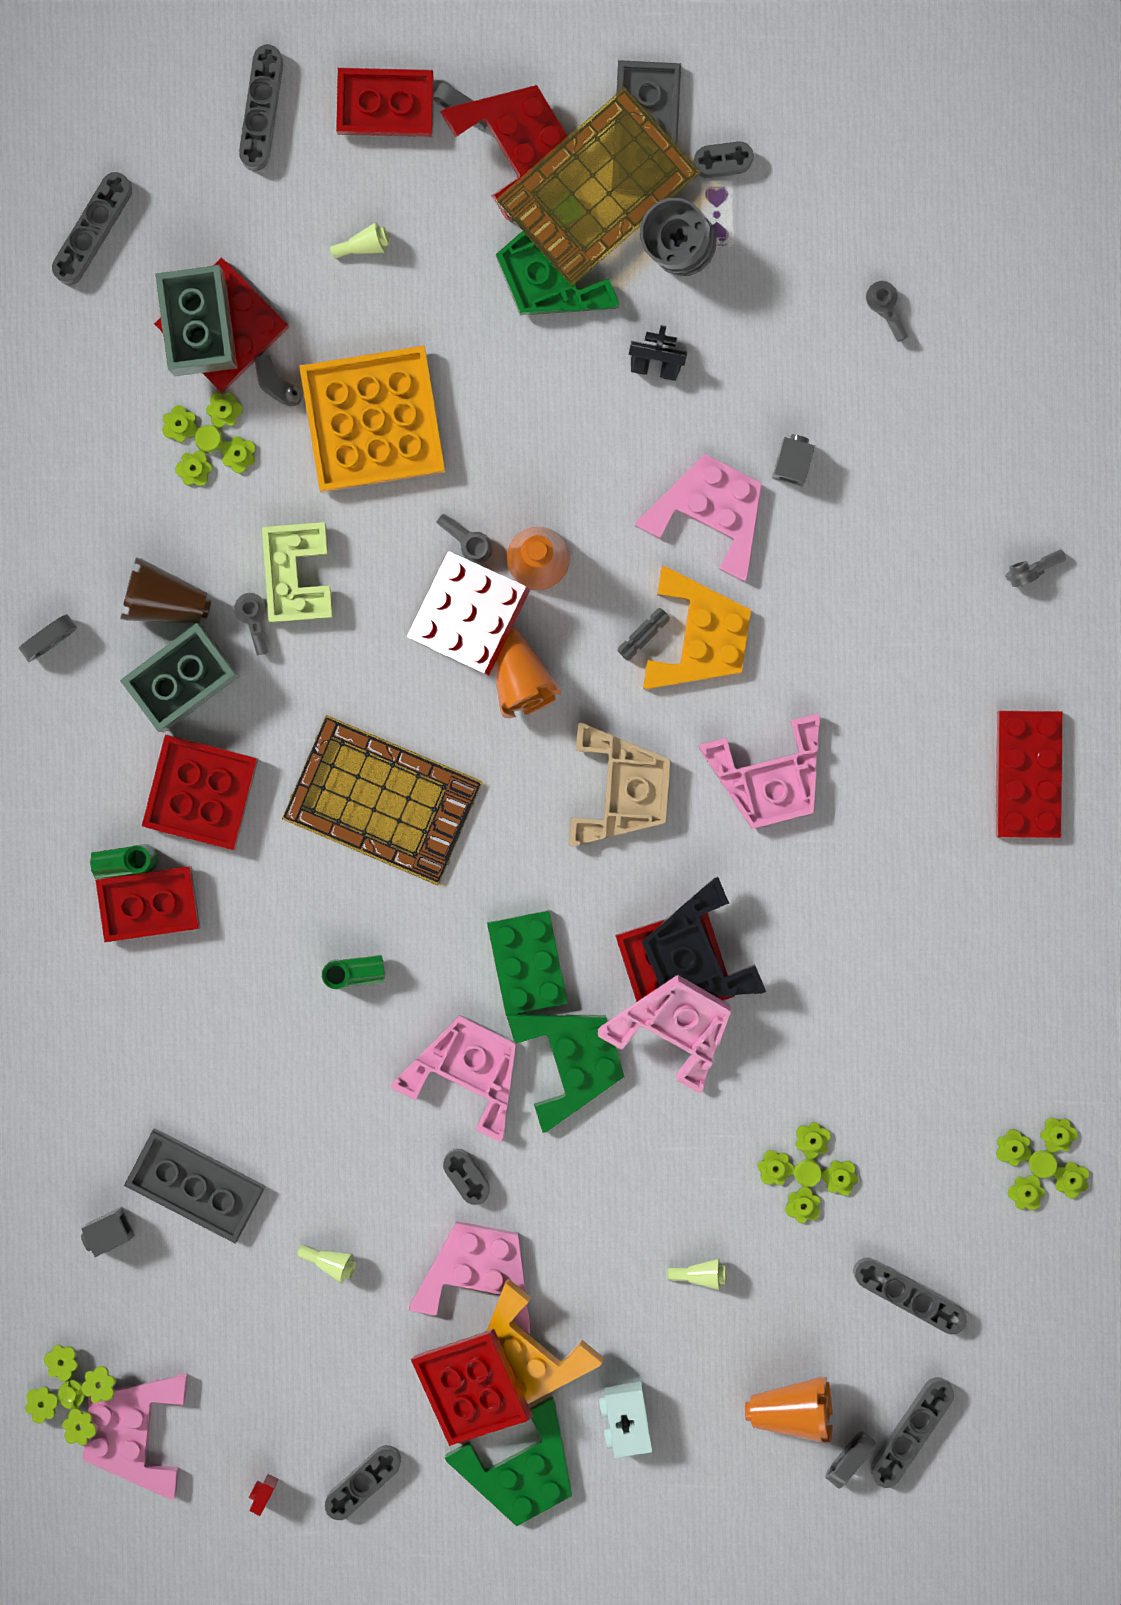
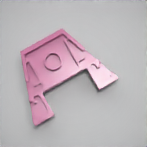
M704 454L637 520L635 527L660 539L674 511H678L733 540L719 570L745 582L748 575L761 482Z
M819 713L790 721L798 752L785 757L736 769L727 737L698 745L701 753L751 829L814 813L818 731L820 725Z
M677 975L598 1029V1037L623 1050L640 1027L646 1028L692 1054L676 1073L678 1082L701 1093L705 1086L708 1070L713 1064L712 1059L717 1045L720 1044L731 1014V1008L728 1003Z
M459 1015L393 1081L390 1088L416 1100L428 1074L435 1072L489 1100L475 1130L501 1142L504 1136L516 1044L514 1041Z
M456 1221L416 1295L413 1297L409 1311L437 1316L442 1286L444 1284L501 1295L506 1281L510 1279L526 1292L519 1234ZM526 1304L512 1321L527 1334H530L531 1325L528 1305Z
M183 1373L175 1377L158 1381L156 1379L136 1386L130 1385L114 1389V1397L109 1401L102 1400L99 1403H93L91 1396H89L87 1412L93 1416L92 1422L97 1427V1433L94 1437L88 1438V1443L84 1445L83 1461L168 1499H174L177 1491L179 1467L149 1465L146 1462L152 1402L184 1405L188 1374Z

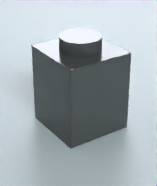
M792 434L790 438L784 437L772 478L803 486L807 478L815 445L809 444V439L800 435Z
M122 1207L87 1223L81 1228L83 1232L81 1234L82 1243L88 1252L92 1251L94 1257L129 1242L135 1236Z

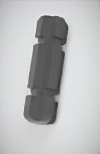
M656 609L650 615L651 619L649 621L646 619L629 636L630 640L628 642L625 640L618 647V653L625 660H631L637 654L636 650L638 648L641 650L659 632L657 629L659 627L663 628L669 622L670 617L663 609Z

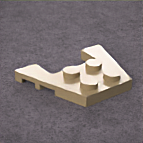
M578 723L576 751L606 753L609 758L604 818L600 820L571 817L569 846H577L666 823L671 760L584 723Z

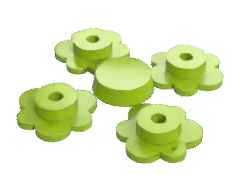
M214 393L211 395V405L206 407V413L212 416L211 423L213 425H205L198 430L197 426L193 423L196 420L195 414L187 412L181 405L174 406L171 413L163 415L165 425L162 428V432L165 437L175 438L177 442L182 443L186 440V437L195 436V444L200 450L192 455L184 453L181 457L182 462L177 463L175 466L176 474L183 477V483L187 486L193 483L197 486H203L208 482L207 474L211 473L212 466L207 462L205 453H214L220 447L221 453L224 455L222 459L223 464L226 467H231L236 473H243L247 469V465L252 466L255 463L253 454L256 447L252 441H243L240 436H236L232 439V442L227 441L223 443L222 433L218 429L225 426V424L228 426L235 425L236 417H239L243 412L242 405L235 401V396L232 393L225 395ZM222 407H226L224 412H221ZM239 451V452H240V455H239V456H236V455H235L236 452ZM192 466H196L194 471L191 470Z
M1052 1117L1045 1121V1129L1041 1131L1040 1137L1045 1141L1047 1150L1036 1151L1032 1156L1031 1150L1028 1148L1030 1144L1029 1138L1021 1136L1020 1132L1016 1129L1008 1130L1005 1137L1001 1136L997 1139L999 1148L996 1151V1156L1000 1161H1008L1011 1166H1017L1020 1161L1029 1160V1169L1033 1175H1029L1025 1179L1021 1176L1017 1177L1014 1180L1015 1185L1011 1186L1007 1192L1008 1197L1015 1201V1206L1018 1209L1022 1210L1027 1207L1029 1210H1036L1039 1208L1040 1198L1045 1195V1191L1042 1187H1039L1040 1181L1038 1178H1048L1054 1174V1178L1057 1180L1055 1183L1056 1190L1064 1192L1065 1196L1070 1199L1078 1197L1080 1191L1088 1189L1086 1180L1089 1177V1171L1087 1168L1077 1166L1071 1161L1065 1167H1057V1160L1052 1154L1060 1149L1068 1151L1071 1147L1070 1143L1077 1139V1131L1070 1127L1068 1119L1062 1118L1058 1120ZM1061 1133V1137L1057 1138V1134ZM1016 1146V1150L1012 1151V1147Z
M816 1122L810 1123L809 1127L805 1125L799 1126L796 1130L798 1140L795 1146L798 1150H803V1154L808 1159L798 1162L795 1169L788 1162L789 1158L786 1153L778 1154L774 1150L766 1151L763 1155V1160L757 1164V1168L761 1172V1181L766 1185H771L774 1182L777 1185H783L785 1178L792 1176L794 1173L795 1180L803 1187L799 1188L797 1193H789V1203L785 1206V1212L789 1217H796V1221L801 1224L805 1223L807 1219L815 1220L819 1217L820 1210L817 1206L820 1204V1198L817 1195H813L808 1187L815 1186L821 1180V1177L828 1184L827 1189L829 1192L835 1193L838 1191L843 1196L849 1195L853 1189L852 1185L857 1184L859 1180L858 1176L854 1174L855 1166L851 1161L840 1163L838 1160H834L831 1162L830 1168H826L822 1172L821 1166L815 1160H812L819 1153L827 1152L828 1146L826 1143L831 1138L830 1132L825 1128H820ZM812 1138H815L814 1143H810ZM777 1166L778 1170L773 1171V1167ZM843 1176V1179L838 1180V1177ZM806 1204V1207L801 1208V1205Z
M58 1344L53 1347L52 1352L45 1355L44 1364L49 1368L48 1375L50 1377H58L60 1381L65 1382L60 1386L58 1396L50 1393L49 1388L46 1386L41 1387L39 1390H29L26 1396L28 1403L25 1406V1411L28 1414H32L31 1417L35 1423L41 1424L46 1419L55 1417V1408L60 1401L62 1406L72 1409L69 1412L68 1419H65L62 1423L63 1428L66 1430L64 1434L66 1442L69 1444L77 1442L80 1446L88 1443V1438L96 1435L97 1427L92 1422V1414L89 1412L83 1413L77 1407L84 1402L86 1396H91L93 1403L111 1400L114 1397L113 1386L116 1383V1379L114 1376L109 1375L107 1367L98 1366L94 1371L86 1372V1381L83 1384L78 1381L69 1380L72 1376V1371L78 1368V1362L74 1360L76 1351L71 1346L63 1348L62 1345Z

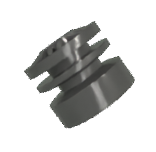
M665 198L655 203L645 213L640 225V241L644 251L664 271L675 276H691L702 271L711 262L716 251L717 235L712 223L691 201L683 198ZM685 235L688 238L687 242H681L679 246L677 241L683 240Z

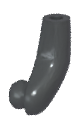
M270 355L259 356L254 359L259 386L266 394L289 407L296 406L301 402V388L279 377L274 369Z

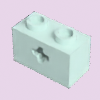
M634 1382L604 1387L605 1397L599 1398L602 1418L608 1417L610 1429H604L607 1449L613 1448L614 1458L651 1453L652 1446L642 1383ZM621 1415H627L629 1425L623 1426Z

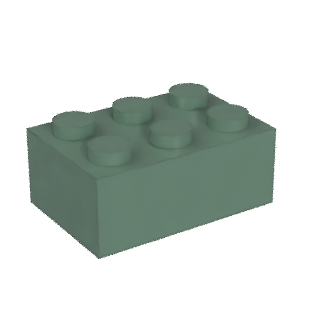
M220 265L155 273L168 370L174 376H183L238 368L226 277Z
M196 623L123 677L120 682L158 732L165 733L239 678L240 675L204 626Z

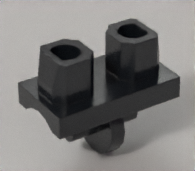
M660 325L659 334L646 331L644 341L657 343L656 345L631 341L628 354L632 355L631 372L647 375L650 359L663 362L660 378L676 381L681 366H685L687 351L663 347V345L675 347L677 337L665 335L667 326Z

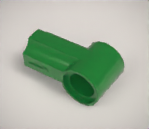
M148 844L91 852V872L95 879L148 872L156 867L158 854ZM138 850L143 851L146 855V863L143 867L138 866L134 860Z
M375 955L331 960L322 970L321 977L323 983L331 989L384 983L383 956ZM330 967H342L345 971V979L339 983L332 982L328 977Z

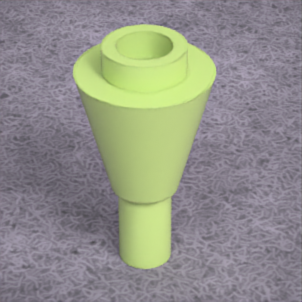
M375 222L351 237L349 241L333 245L330 249L334 259L351 253H386V246L390 245V239L384 226L380 227Z
M301 1245L297 1254L298 1257L315 1263L317 1267L340 1284L345 1279L350 1280L357 1264V1262L353 1261V1254L318 1251L305 1245Z
M720 1258L692 1265L688 1268H668V1281H688L689 1283L720 1291L721 1284H726L727 1268L726 1265H721Z

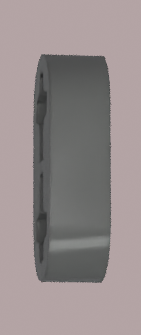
M440 83L433 95V100L443 108L474 101L445 83ZM481 120L473 127L485 130L487 125Z
M741 141L707 145L697 150L693 160V167L697 174L703 178L741 174L750 169L754 153L749 144ZM737 150L741 152V155H747L742 165H738L736 160L726 161L725 158L734 157ZM704 155H709L710 160L721 159L719 162L712 163L711 169H706L705 164H699V162L703 161Z
M68 614L63 615L25 641L19 647V650L26 660L31 662L70 636L77 629V626Z
M453 1149L449 1151L443 1161V1169L450 1181L467 1203L471 1205L484 1203L490 1192V1185L486 1177L465 1150ZM455 1156L457 1159L463 1157L465 1159L463 1169L467 1174L463 1176L458 1168L453 1170L450 1168L452 1164L451 1157ZM468 1178L475 1185H483L481 1189L482 1196L478 1197L476 1194L470 1196L468 1194L470 1190V1185L467 1182Z
M863 1431L859 1432L831 1464L825 1478L838 1489L842 1488L872 1453L876 1442Z

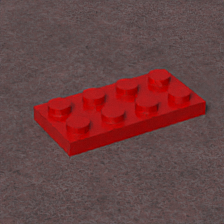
M997 711L996 837L1061 838L1063 711Z

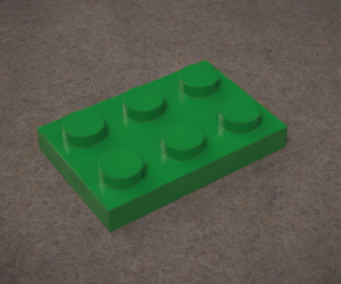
M549 910L487 922L505 1015L568 1004Z

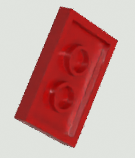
M338 68L337 135L432 137L433 70Z
M191 866L95 880L104 943L200 929Z

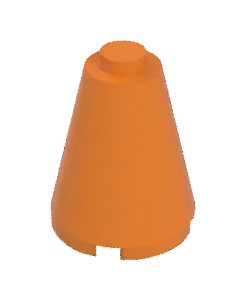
M531 527L521 531L511 541L507 551V565L511 575L518 583L531 590L551 588L562 580L569 568L570 554L566 542L557 532L546 527Z
M511 629L493 667L499 707L504 718H515L514 712L523 710L525 715L538 711L556 700L554 694L561 695L562 693L559 685L518 629Z
M818 1377L751 1395L750 1402H745L746 1421H751L753 1428L822 1443H830L832 1440L833 1425H827L830 1422V1415H833L831 1389L829 1382H827V1377Z

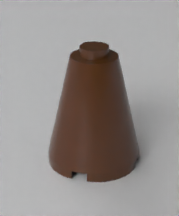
M135 558L134 563L140 565L138 572H131L123 603L125 607H129L128 614L121 612L120 619L126 621L200 623L201 617L207 619L212 600L206 599L207 592L141 558Z

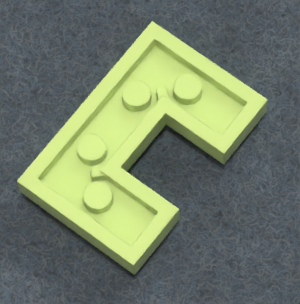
M326 523L262 527L269 622L333 618L331 586L299 588L297 557L328 555Z

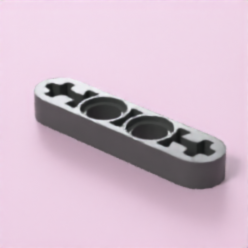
M270 44L258 47L253 56L241 134L239 157L243 165L251 171H260L269 162L281 85L283 58L280 51ZM267 54H272L273 59L276 61V63H270L268 72L270 77H275L274 79L264 76L265 66L261 59H266ZM262 84L269 85L272 88V95L267 100H259L255 97L256 88ZM256 116H263L268 120L267 127L261 132L253 131L250 128L251 120ZM249 136L258 140L257 149L262 157H256L255 162H251L249 156L246 155L247 153H252L254 148V142L252 139H248Z
M111 172L103 178L52 264V272L61 283L74 285L81 280L132 195V185L122 173ZM122 181L121 186L124 191L122 193H114L111 200L116 205L112 208L107 201L102 200V197L105 196L109 200L113 193L110 185L112 183L117 185ZM98 207L107 208L109 211L108 219L103 223H95L92 219L93 211ZM82 234H88L92 237L91 247L84 251L77 249V238ZM72 250L77 256L82 257L83 260L80 262L75 258L72 263V268L75 270L72 275L67 273L63 277L64 272L60 268L63 264L68 266L71 263L73 257L68 253Z
M869 1257L862 1258L855 1264L853 1269L854 1277L858 1284L868 1291L947 1334H958L965 1328L967 1323L966 1315L957 1304L875 1259ZM870 1266H874V1273L883 1278L880 1289L876 1288L879 1282L874 1278L868 1277L866 1281L863 1280L862 1268L869 1269ZM893 1280H900L904 1283V1292L896 1297L889 1295L887 1292L888 1284ZM921 1295H927L932 1299L931 1308L925 1312L918 1311L915 1308V1301ZM939 1303H943L940 1309L946 1314L952 1315L954 1311L956 1312L955 1316L958 1318L956 1324L951 1322L949 1326H946L947 1321L945 1318L937 1314Z
M934 1377L925 1383L873 1460L871 1474L879 1486L890 1488L899 1482L954 1399V1392L945 1379ZM943 1386L946 1396L935 1399L933 1406L937 1410L933 1412L928 1405L923 1404V1401L926 1400L930 1405L934 1399V1395L931 1392L932 1389L939 1390ZM919 1411L929 1414V1422L924 1427H916L912 1423L913 1416ZM908 1438L912 1441V1447L907 1453H899L895 1450V1443L898 1439ZM891 1453L896 1460L901 1461V1464L899 1465L894 1460L890 1467L893 1474L891 1476L885 1475L881 1478L879 1468H887L892 1460L887 1455Z

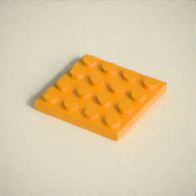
M425 345L299 365L321 493L446 472Z

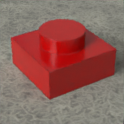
M267 1474L263 1483L257 1480L248 1497L253 1500L249 1509L250 1512L261 1516L277 1485L278 1478Z

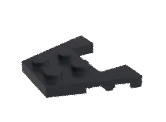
M718 876L710 880L641 942L660 986L679 975L715 997L763 994L766 992V989L755 964L728 976H723L699 919L701 915L729 904Z

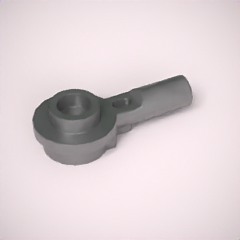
M887 281L875 282L866 292L867 305L879 315H884L897 343L901 342L909 336L894 308L898 298L897 290Z
M444 513L439 517L436 523L460 542L462 554L467 560L479 564L490 558L493 545L486 534L482 532L468 533Z
M1060 549L1030 565L1028 561L1015 563L1009 567L1010 571L1005 575L1006 580L1011 582L1012 587L1029 584L1044 574V570L1066 561L1065 553Z
M245 593L235 602V614L241 622L248 624L256 655H264L269 653L261 621L266 613V604L258 594Z

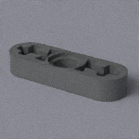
M384 1445L376 1449L329 1492L325 1501L327 1515L334 1520H344L349 1517L398 1472L401 1463L399 1451L390 1445ZM382 1455L385 1458L393 1457L392 1467L390 1468L388 1465L383 1466L378 1472V1476L381 1477L378 1479L374 1470L381 1462L380 1456ZM358 1475H367L371 1479L372 1486L368 1490L362 1491L356 1488L354 1479ZM349 1489L352 1495L345 1503V1510L341 1507L333 1508L334 1498L337 1500L343 1499Z

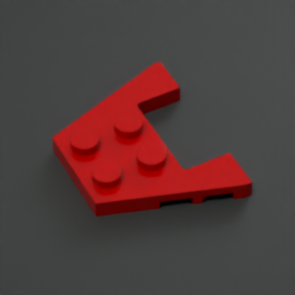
M537 85L448 107L440 111L455 137L483 120L514 169L517 178L491 195L506 220H510L511 217L501 207L499 201L526 177H530V174L543 162L545 163L552 154L569 140V137Z

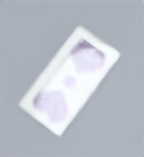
M701 181V212L714 227L717 235L716 247H733V181Z

